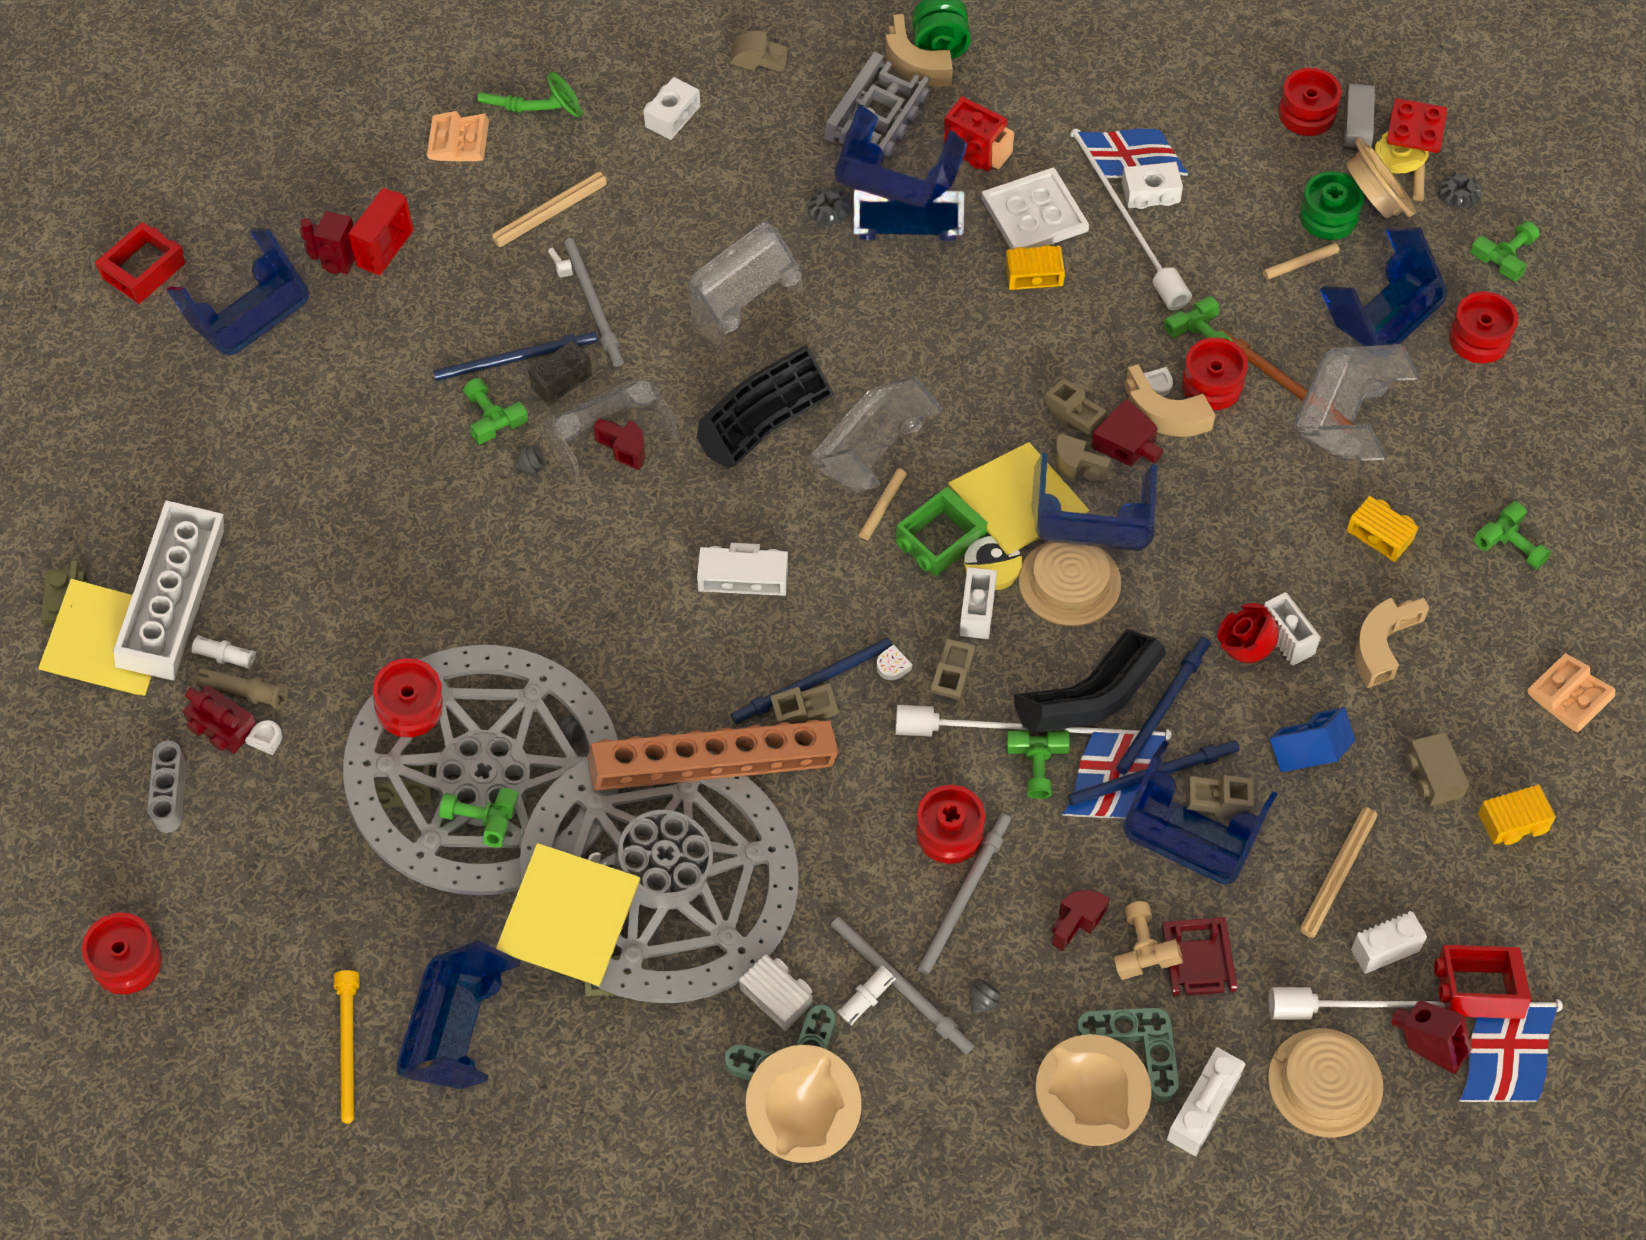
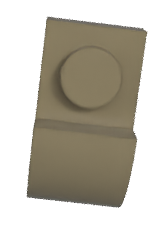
M745 32L739 35L733 42L730 64L749 70H755L760 65L783 72L786 67L788 47L766 40L767 32Z
M1064 378L1045 394L1046 404L1051 414L1067 428L1073 425L1090 435L1108 417L1107 410L1085 398V390Z
M1059 434L1055 452V466L1058 472L1065 479L1075 483L1078 474L1084 476L1089 481L1099 480L1106 482L1111 458L1087 452V441Z
M946 639L942 657L938 663L931 687V693L962 700L976 651L975 645Z
M831 683L801 692L799 687L770 696L778 724L783 722L790 724L805 723L809 720H822L840 714Z
M1223 775L1220 780L1189 776L1186 781L1187 809L1212 812L1213 817L1235 818L1245 815L1254 807L1253 779Z

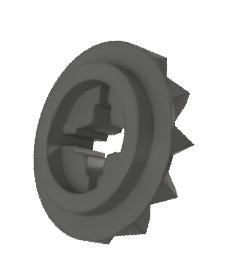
M1454 171L1451 176H1444L1439 184L1438 192L1441 199L1448 205L1456 208H1468L1474 206L1480 200L1482 184L1476 182V176L1467 177L1466 172L1459 175ZM1462 186H1463V187L1466 186L1465 191H1464L1463 189H1461V190H1459V191L1457 190V191L1455 192L1456 187L1461 188Z
M832 188L829 191L820 189L818 194L811 195V200L808 202L810 216L815 221L826 225L842 222L848 217L851 210L849 196H844L842 190L835 192ZM825 200L830 204H834V211L828 205L825 206Z

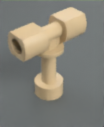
M1137 901L1127 905L1125 908L1127 922L1135 926L1138 942L1133 946L1134 951L1114 957L1120 978L1124 980L1142 975L1143 968L1159 964L1163 969L1183 963L1180 946L1176 939L1158 944L1156 940L1150 938L1147 925L1152 919L1150 905L1144 901Z

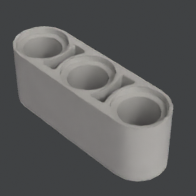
M1348 83L1345 94L1347 102L1344 114L1346 123L1344 124L1345 144H1343V147L1358 148L1356 145L1358 138H1362L1372 146L1375 86Z
M169 740L159 743L154 748L148 798V814L157 830L165 833L173 832L181 824L187 769L186 759L181 748L176 742ZM175 757L172 761L166 762L169 758ZM173 784L170 788L163 790L165 786ZM170 812L167 816L160 817L163 813Z

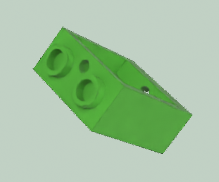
M947 486L896 525V543L903 552H909L916 559L917 564L922 570L930 571L936 577L962 557L972 543L977 539L986 537L988 522ZM944 513L966 534L936 557L913 535Z

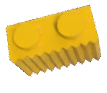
M1044 245L1040 248L1030 247L1029 249L1026 247H1016L1013 250H1006L1005 266L1009 290L1064 285L1065 270L1062 251L1059 245L1056 247Z
M1369 496L1351 516L1347 532L1396 562L1415 539L1419 527L1415 525V522L1409 516L1400 515L1393 511L1384 500H1376Z
M1539 784L1485 800L1478 811V815L1493 845L1504 842L1505 845H1511L1518 842L1522 836L1531 833L1534 837L1541 836L1550 830L1556 818Z

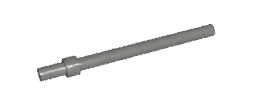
M568 238L564 244L602 336L600 339L604 350L608 351L613 366H621L624 361L618 349L620 344L617 336L610 329L575 240Z
M1001 813L991 832L986 833L981 842L983 847L918 967L919 972L926 975L930 974L993 853H997L1003 843L1002 836L1011 821L1008 815Z
M837 917L832 922L831 926L877 970L881 965L884 966L896 978L891 984L936 1026V1031L945 1040L949 1038L965 1055L974 1048V1044L957 1029L958 1025L949 1016L944 1017L841 917Z

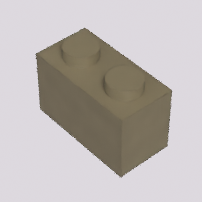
M1446 732L1411 741L1405 754V763L1409 771H1414L1417 778L1416 786L1418 793L1422 798H1426L1428 805L1433 806L1464 798L1470 784Z

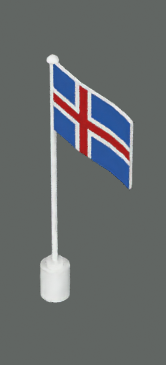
M1073 129L1070 133L1071 137H1075L1157 269L1158 272L1155 274L1152 283L1169 310L1174 311L1183 308L1190 302L1192 298L1191 292L1175 268L1161 267L1107 178L1122 179L1124 167L1177 162L1180 175L1188 176V172L1160 130L1131 129L1114 132H1080L1079 129Z
M897 705L895 735L932 737V732L938 731L939 725L1028 730L1018 723L939 719V713H934L933 706ZM1089 727L1046 730L1092 734L1080 761L1074 792L1153 767L1164 740L1168 741L1172 736L1171 731L1165 729V732L1154 731L1127 774L1123 775L1116 770V766L1140 730ZM1150 781L1071 806L1069 803L1062 816L1136 819L1147 799Z
M1270 987L1268 995L1271 1020H1311L1313 1013L1318 1012V1007L1413 1008L1419 1002L1318 1000L1317 994H1313L1310 987ZM1555 999L1554 1002H1530L1524 1019L1476 1017L1470 1038L1472 1050L1469 1053L1467 1080L1459 1102H1537L1546 1079L1549 1035L1555 1013L1563 1008L1562 1002L1558 999ZM1425 1001L1445 1008L1444 1003H1440V1001Z

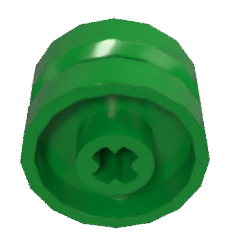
M922 0L915 6L911 16L916 47L927 51L950 50L951 60L967 51L971 43L967 7L961 0Z
M1328 171L1313 176L1306 184L1299 218L1302 226L1308 233L1326 240L1342 239L1350 235L1357 227L1364 193L1354 178L1345 173Z

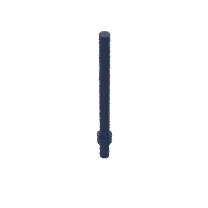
M596 331L574 336V334L565 335L560 340L433 370L435 380L438 381L566 350V352L577 350L578 346L598 342Z
M1201 637L1193 650L1187 652L1181 661L1182 667L1116 766V770L1120 774H1127L1190 675L1195 673L1202 664V657L1211 644L1207 638Z
M885 638L766 697L761 695L751 700L749 705L730 714L734 724H738L754 715L759 717L769 712V708L773 707L770 697L772 695L799 687L801 692L806 691L880 655L892 646L890 639Z
M1236 740L1218 746L1211 744L1200 748L1199 752L1068 794V801L1071 806L1202 763L1209 765L1218 762L1220 757L1239 752V744Z

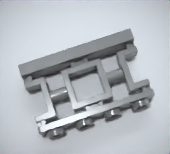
M874 51L826 122L824 139L834 143L838 138L839 143L844 144L850 135L869 144L867 156H876V162L881 164L885 156L889 158L892 155L896 143H894L896 139L901 140L905 135L908 127L906 125L907 122L915 120L919 111V104L926 103L931 89H928L930 78L924 76L921 81L919 80L920 76L915 74L910 83L890 74L892 63L888 61L886 64L883 63V55ZM878 76H879L878 84H880V85L886 87V88H887L886 90H884V89H882V88H880V87H878V86H876V85H873V83L875 82V80L877 79ZM896 93H899L907 98H910L905 107V99L895 95ZM872 100L892 108L887 118L867 110ZM854 110V119L864 123L862 126L849 120ZM873 128L886 134L881 143V135L872 131Z

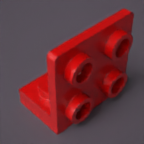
M961 96L944 117V150L954 158L960 157L969 162L975 169H983L989 172L992 169V143L1007 126V118Z
M1395 98L1389 118L1390 126L1387 144L1439 153L1448 107Z

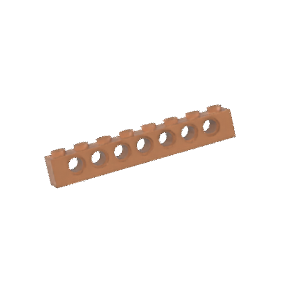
M814 719L797 724L783 722L775 726L761 727L760 725H752L744 729L732 730L731 728H722L712 732L691 731L680 735L665 733L649 738L634 736L626 740L617 741L603 739L596 743H591L587 760L593 790L598 791L825 768L833 766L838 754V748L831 721ZM797 742H801V743L805 744L806 746H802V745L798 744ZM768 745H772V746L776 747L777 749L771 748V747H769ZM738 748H743L747 750V752L741 751ZM708 751H714L717 754H711ZM678 754H685L688 757H681ZM652 756L657 758L658 760H651L648 757ZM618 759L625 760L628 763H621Z

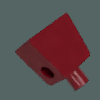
M1125 399L1093 432L1091 448L1130 467L1141 456L1155 464L1161 458L1164 451L1154 444L1158 430L1157 426L1128 399Z
M1425 1001L1417 1002L1411 1012L1398 1008L1393 1014L1391 1023L1393 1026L1404 1030L1409 1049L1453 1074L1457 1073L1472 1050L1464 1015Z

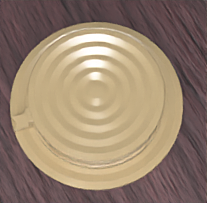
M1358 138L1356 145L1359 152L1346 165L1365 196L1387 219L1393 215L1397 216L1402 211L1408 217L1416 214L1412 201L1388 166L1366 141Z
M1065 537L1045 542L1028 554L1022 563V570L1019 574V588L1025 603L1039 617L1057 625L1082 626L1103 618L1112 610L1120 595L1121 576L1119 568L1115 563L1116 561L1102 548L1081 538Z
M1313 1028L1298 1032L1279 1046L1269 1066L1268 1084L1274 1104L1292 1125L1306 1133L1328 1138L1350 1135L1365 1127L1375 1116L1381 1104L1383 1079L1375 1058L1362 1043L1343 1032L1327 1028Z
M1080 1035L1059 1043L1042 1061L1036 1078V1099L1045 1120L1061 1136L1082 1145L1105 1146L1127 1138L1142 1124L1151 1102L1150 1078L1140 1058L1125 1044L1102 1035Z
M794 1045L773 1053L756 1069L747 1088L746 1115L754 1136L770 1153L791 1162H816L838 1152L854 1134L861 1115V1093L853 1072L837 1055L817 1046Z

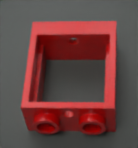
M382 188L348 233L357 267L378 276L382 274L414 231L407 198L400 192H393Z
M143 222L95 261L100 277L138 304L145 300L186 263L182 254L184 251L176 241L168 240L156 227L151 228ZM147 242L165 253L137 278H134L119 267Z
M1443 945L1440 957L1434 960L1435 977L1440 978L1439 1001L1444 1003L1445 1009L1460 1013L1465 1017L1525 1018L1531 1002V995L1520 947ZM1453 971L1502 973L1506 994L1457 993Z

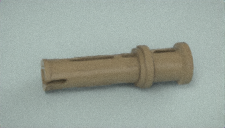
M200 668L197 672L202 674L203 677L196 675L195 682L198 687L208 685L214 690L246 697L252 704L261 702L272 705L277 710L283 708L288 697L287 684L279 683L275 685L267 683L259 677L248 680L205 668Z

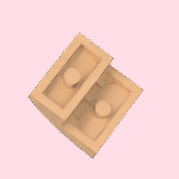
M457 111L433 115L427 157L437 161L484 160L489 119L486 114L461 118Z
M1565 653L1528 688V694L1567 727L1578 733L1615 697V688L1590 675V666Z

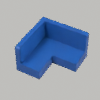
M1341 707L1317 712L1307 723L1279 728L1272 735L1270 741L1280 771L1285 772L1337 762L1355 742V737L1346 709Z

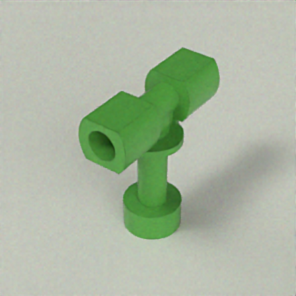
M1524 221L1515 229L1516 236L1508 243L1500 242L1498 245L1482 235L1473 243L1471 254L1485 263L1490 260L1500 266L1499 272L1516 282L1524 274L1527 264L1516 257L1515 251L1524 243L1526 245L1532 244L1539 237V230L1532 222Z
M1211 296L1194 303L1193 310L1186 314L1179 311L1164 319V329L1172 338L1190 330L1193 334L1200 332L1205 338H1224L1232 341L1224 331L1216 332L1208 325L1210 319L1219 315V304Z
M480 378L469 381L463 389L469 401H477L484 411L482 419L470 425V433L478 445L495 438L496 431L507 425L510 429H514L528 422V413L521 402H517L504 409L499 405L494 406L486 396L489 389Z
M1513 501L1501 511L1496 523L1489 522L1481 528L1473 540L1484 551H1488L1498 541H1501L1503 544L1510 541L1529 556L1526 562L1536 570L1551 555V551L1543 544L1536 547L1517 532L1520 527L1518 524L1524 520L1527 510L1516 501Z
M1008 731V754H1026L1029 760H1033V778L1027 781L1028 797L1047 799L1052 795V783L1049 779L1045 778V760H1048L1051 754H1069V731H1047V736H1029V731Z
M501 788L495 804L488 802L485 808L458 802V795L445 793L442 798L439 817L453 820L455 814L483 820L482 826L486 827L483 843L490 847H502L508 829L507 819H512L518 802V792L510 788Z

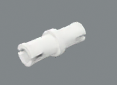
M199 635L194 639L192 645L193 654L216 659L217 663L220 664L228 662L245 667L246 669H251L256 656L255 651L232 646L229 641L223 640L218 642Z
M881 965L863 986L859 984L855 988L857 992L837 1013L853 1026L854 1022L871 1005L874 1007L878 1003L876 999L896 978Z

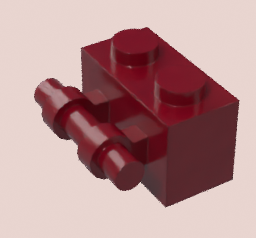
M325 211L319 225L312 224L309 218L302 219L300 222V234L302 239L306 241L304 243L306 254L313 260L320 258L322 268L329 273L348 275L355 261L348 235L354 226L351 216Z
M208 685L200 692L191 687L185 693V697L191 701L183 710L187 720V728L197 736L204 734L209 737V742L218 750L224 751V749H227L235 754L246 742L245 739L256 725L253 715Z

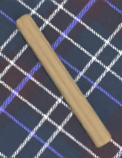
M596 172L492 234L494 243L498 247L506 245L606 186L605 176L601 172Z
M1368 807L1362 808L1301 924L1300 932L1309 938L1316 936L1378 816L1376 811Z

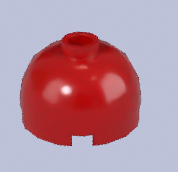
M1247 603L1241 606L1242 611H1239L1237 614L1231 612L1225 617L1217 632V639L1220 641L1222 649L1232 659L1248 664L1263 660L1271 654L1277 646L1279 630L1275 618L1264 605Z

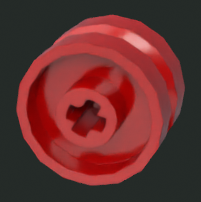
M1302 68L1291 73L1283 85L1282 98L1278 109L1279 119L1284 127L1293 133L1303 136H1316L1328 131L1336 119L1337 107L1342 94L1340 83L1332 74L1318 68Z
M1480 291L1464 297L1457 306L1449 331V341L1453 350L1460 357L1474 363H1491L1502 358L1510 347L1512 336L1518 325V313L1515 306L1507 298L1494 292Z
M1210 337L1194 344L1186 356L1185 369L1182 376V390L1186 398L1204 394L1212 410L1229 408L1236 403L1243 392L1244 380L1248 370V359L1243 349L1234 342L1224 338Z
M412 658L398 659L384 666L377 674L373 684L374 708L378 722L386 731L399 737L413 738L426 734L435 727L442 715L443 707L442 684L438 673L428 663Z
M944 785L929 791L919 803L916 818L917 841L925 855L936 862L946 864L961 863L973 857L981 847L984 835L986 815L983 803L975 793L962 786Z
M116 912L100 918L90 926L83 937L81 947L84 963L91 971L95 980L103 989L113 994L128 995L144 989L153 982L159 973L163 958L160 945L148 925L142 918L131 913Z

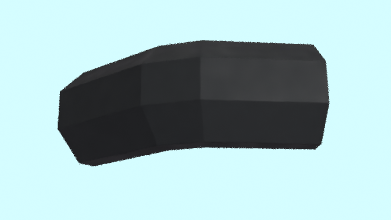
M804 345L753 374L733 388L700 419L696 438L707 457L726 468L734 467L772 431L832 397L834 393L808 346Z
M1126 629L1089 677L1069 688L1014 694V706L1023 728L1038 732L1097 724L1125 707L1166 655L1164 645L1154 637Z

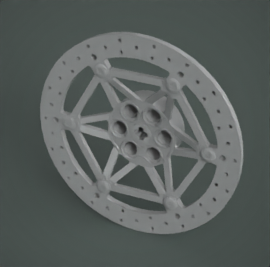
M469 645L430 654L419 660L428 663L438 673L442 684L443 707L439 721L445 749L440 753L401 755L413 738L400 737L388 754L376 753L378 743L385 728L378 722L372 694L357 715L345 746L343 781L350 813L366 842L385 862L408 878L423 885L442 891L467 895H495L518 891L521 886L519 874L520 858L492 864H471L451 861L436 856L441 847L519 848L521 852L522 840L529 821L524 806L529 790L556 781L566 771L587 759V757L577 756L544 704L543 700L548 694L558 699L578 721L585 734L589 749L591 743H596L599 740L609 739L617 741L616 731L606 709L594 692L571 671L539 654L498 645ZM472 674H495L514 677L528 683L524 689L448 688L445 680ZM455 699L516 700V702L489 730H481ZM446 708L467 729V733L453 738ZM524 709L517 738L512 739L508 735L503 734L502 731ZM534 711H537L565 758L526 754L523 750ZM467 751L476 753L473 756L463 755ZM496 752L506 753V755L502 757H497L493 754ZM435 764L437 765V776L433 778L406 766ZM531 766L558 769L530 779ZM449 775L459 776L455 780H449L446 777ZM400 776L438 790L441 801L431 824L426 823ZM510 776H519L521 779L511 781L508 778ZM375 777H388L421 834L417 842L412 843L401 834L384 812L375 789ZM501 788H510L518 792V802L513 815L517 814L521 829L508 820L507 832L512 836L505 837L502 847H490L484 844V836H449L450 833L465 823L482 826L483 820L455 814V819L441 827L444 818L439 817V812L445 793L458 795V802L464 799H471L473 802L470 805L485 808L488 802L496 800ZM619 788L598 791L603 796L619 793ZM582 807L569 826L554 839L553 849L572 854L586 813ZM594 820L581 857L603 832V828L597 820Z
M678 754L681 757H688L685 754ZM652 756L648 757L651 760H658L657 758ZM585 759L560 776L543 794L534 808L527 823L521 845L519 860L520 884L523 881L537 843L552 848L554 838L561 823L576 804H579L586 813L572 855L581 857L594 820H597L617 847V851L614 854L603 859L599 864L607 862L608 867H614V869L641 878L629 909L627 938L625 939L619 935L615 945L621 951L620 959H610L600 987L597 986L602 990L621 997L652 1003H680L713 996L737 985L741 976H744L765 954L770 957L789 927L795 910L799 883L795 847L789 830L777 808L768 796L747 776L678 782L669 786L603 796L599 791L593 790L588 760ZM618 759L621 763H628L625 760ZM699 785H706L735 805L747 818L760 841L749 843L697 791ZM673 797L664 810L649 811L638 817L612 807L651 799ZM680 803H683V814L675 811ZM692 804H695L736 846L710 841L705 830L693 820ZM609 817L628 824L622 835ZM666 830H675L679 835H670ZM635 835H644L648 840H639ZM688 852H697L700 855V857H692L688 854ZM713 852L734 856L712 864ZM635 862L639 867L631 868L626 863ZM766 864L768 888L765 905L753 929L747 937H743L735 928L754 866ZM742 867L743 871L729 917L725 921L706 881L710 876ZM679 879H688L692 884L684 885ZM648 884H656L661 890H652ZM698 895H702L714 923L689 904ZM643 905L655 909V914L638 939L639 906ZM676 908L709 934V936L660 945H647L669 909ZM719 946L725 953V955L710 963L686 970L654 971L641 968L643 959L706 947ZM738 950H742L744 954H740ZM624 971H628L630 974L626 975Z

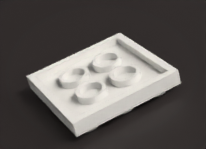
M1054 167L982 191L981 193L983 203L1011 250L1016 247H1026L1027 249L1030 247L1040 248L1041 246L1051 245L1089 231V223Z

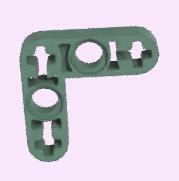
M817 1005L809 1010L797 1045L814 1043L828 1050L836 1023L834 1011L830 1007ZM820 1015H825L826 1021L829 1024L823 1023L820 1036L814 1034L816 1020L813 1018L819 1019ZM733 1045L725 1053V1066L727 1071L733 1076L750 1081L754 1074L751 1072V1065L741 1063L739 1067H735L734 1060L731 1058H738L739 1054H743L745 1061L754 1064V1058H759L756 1062V1071L759 1065L772 1053L746 1045Z
M1160 1008L1085 1012L1080 1016L1076 1029L1078 1036L1090 1034L1089 1029L1083 1028L1087 1026L1088 1021H1093L1094 1026L1098 1027L1104 1026L1105 1019H1109L1110 1034L1105 1033L1106 1027L1096 1028L1095 1034L1092 1035L1110 1037L1119 1042L1142 1041L1145 1068L1151 1083V1096L1161 1102L1170 1101L1175 1097L1179 1087L1171 1019L1166 1011ZM1137 1018H1142L1141 1024L1151 1023L1152 1018H1157L1159 1023L1164 1024L1161 1025L1158 1031L1154 1030L1153 1025H1143L1142 1032H1138L1139 1022ZM1119 1019H1126L1132 1024L1133 1029L1129 1033H1120L1116 1030L1114 1024ZM1154 1048L1164 1049L1168 1053V1060L1156 1062L1150 1055L1151 1050ZM1165 1070L1166 1084L1172 1085L1168 1087L1167 1092H1162L1161 1087H1155L1160 1080L1159 1071Z

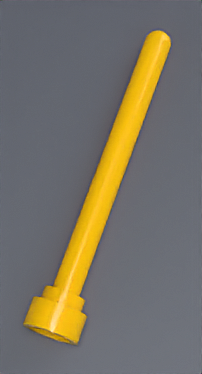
M351 970L339 971L334 974V989L337 990V995L340 996L341 1121L345 1124H349L354 1120L353 995L356 994V990L360 987L359 973Z

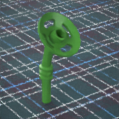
M555 72L547 74L548 85L552 93L549 96L550 99L524 100L523 97L518 98L512 95L504 97L479 92L478 102L506 107L507 111L512 110L513 112L521 113L522 111L554 110L555 108L560 109L562 107L575 117L583 115V110L578 104L577 96L565 80Z

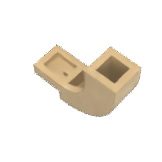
M904 14L893 15V26H889V34H885V53L888 62L892 63V68L909 81L916 74L920 76L919 80L921 81L924 76L930 78L928 86H952L953 68L950 50L927 51L914 46L906 35Z
M1139 364L1128 367L1127 377L1124 380V387L1129 395L1128 400L1157 426L1158 433L1185 437L1202 434L1213 429L1215 413L1204 394L1183 400H1172L1162 397L1152 389Z
M1390 598L1377 605L1366 617L1356 643L1355 661L1358 672L1367 688L1394 679L1399 664L1388 646L1387 638L1398 630L1425 620L1429 606L1424 598L1416 601L1407 600L1398 607L1393 599Z

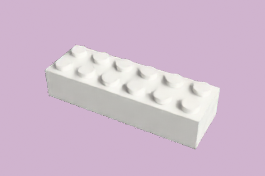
M165 500L113 650L115 667L175 680L224 533L223 514Z

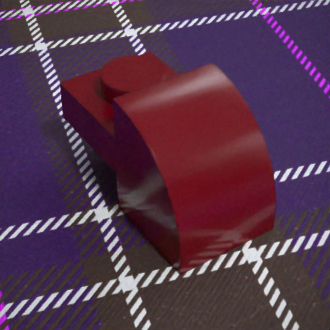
M598 418L593 425L595 441L612 448L614 460L640 470L645 461V446L643 433L638 425L629 420L625 427L622 428L615 422H607Z
M1080 890L1066 896L1060 903V917L1051 930L1054 934L1052 945L1064 951L1079 928L1091 934L1107 912L1110 898L1092 890Z

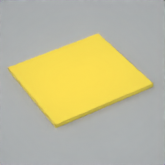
M1030 442L948 482L950 489L988 522L987 532L1007 555L1089 512L1085 504Z
M71 579L41 659L39 670L145 696L152 676L117 668L114 661L113 650L132 595Z
M537 843L495 951L600 987L641 878Z

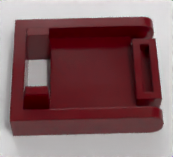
M1226 917L1162 922L1163 942L1176 939L1183 958V963L1168 967L1172 997L1180 995L1179 985H1183L1185 996L1224 993L1223 982L1227 981L1229 992L1237 991ZM1209 929L1211 940L1180 942L1182 931Z

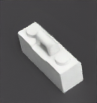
M731 543L730 550L719 546L700 547L697 573L698 591L786 596L788 577L787 551L777 549L760 550V544Z
M1216 1047L1172 1124L1167 1141L1197 1156L1242 1075L1245 1063L1242 1060Z

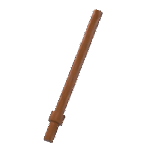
M1223 328L1219 330L1224 331L1232 339V342L1243 349L1250 363L1346 433L1354 427L1352 422L1250 349L1251 345L1243 339L1238 340Z

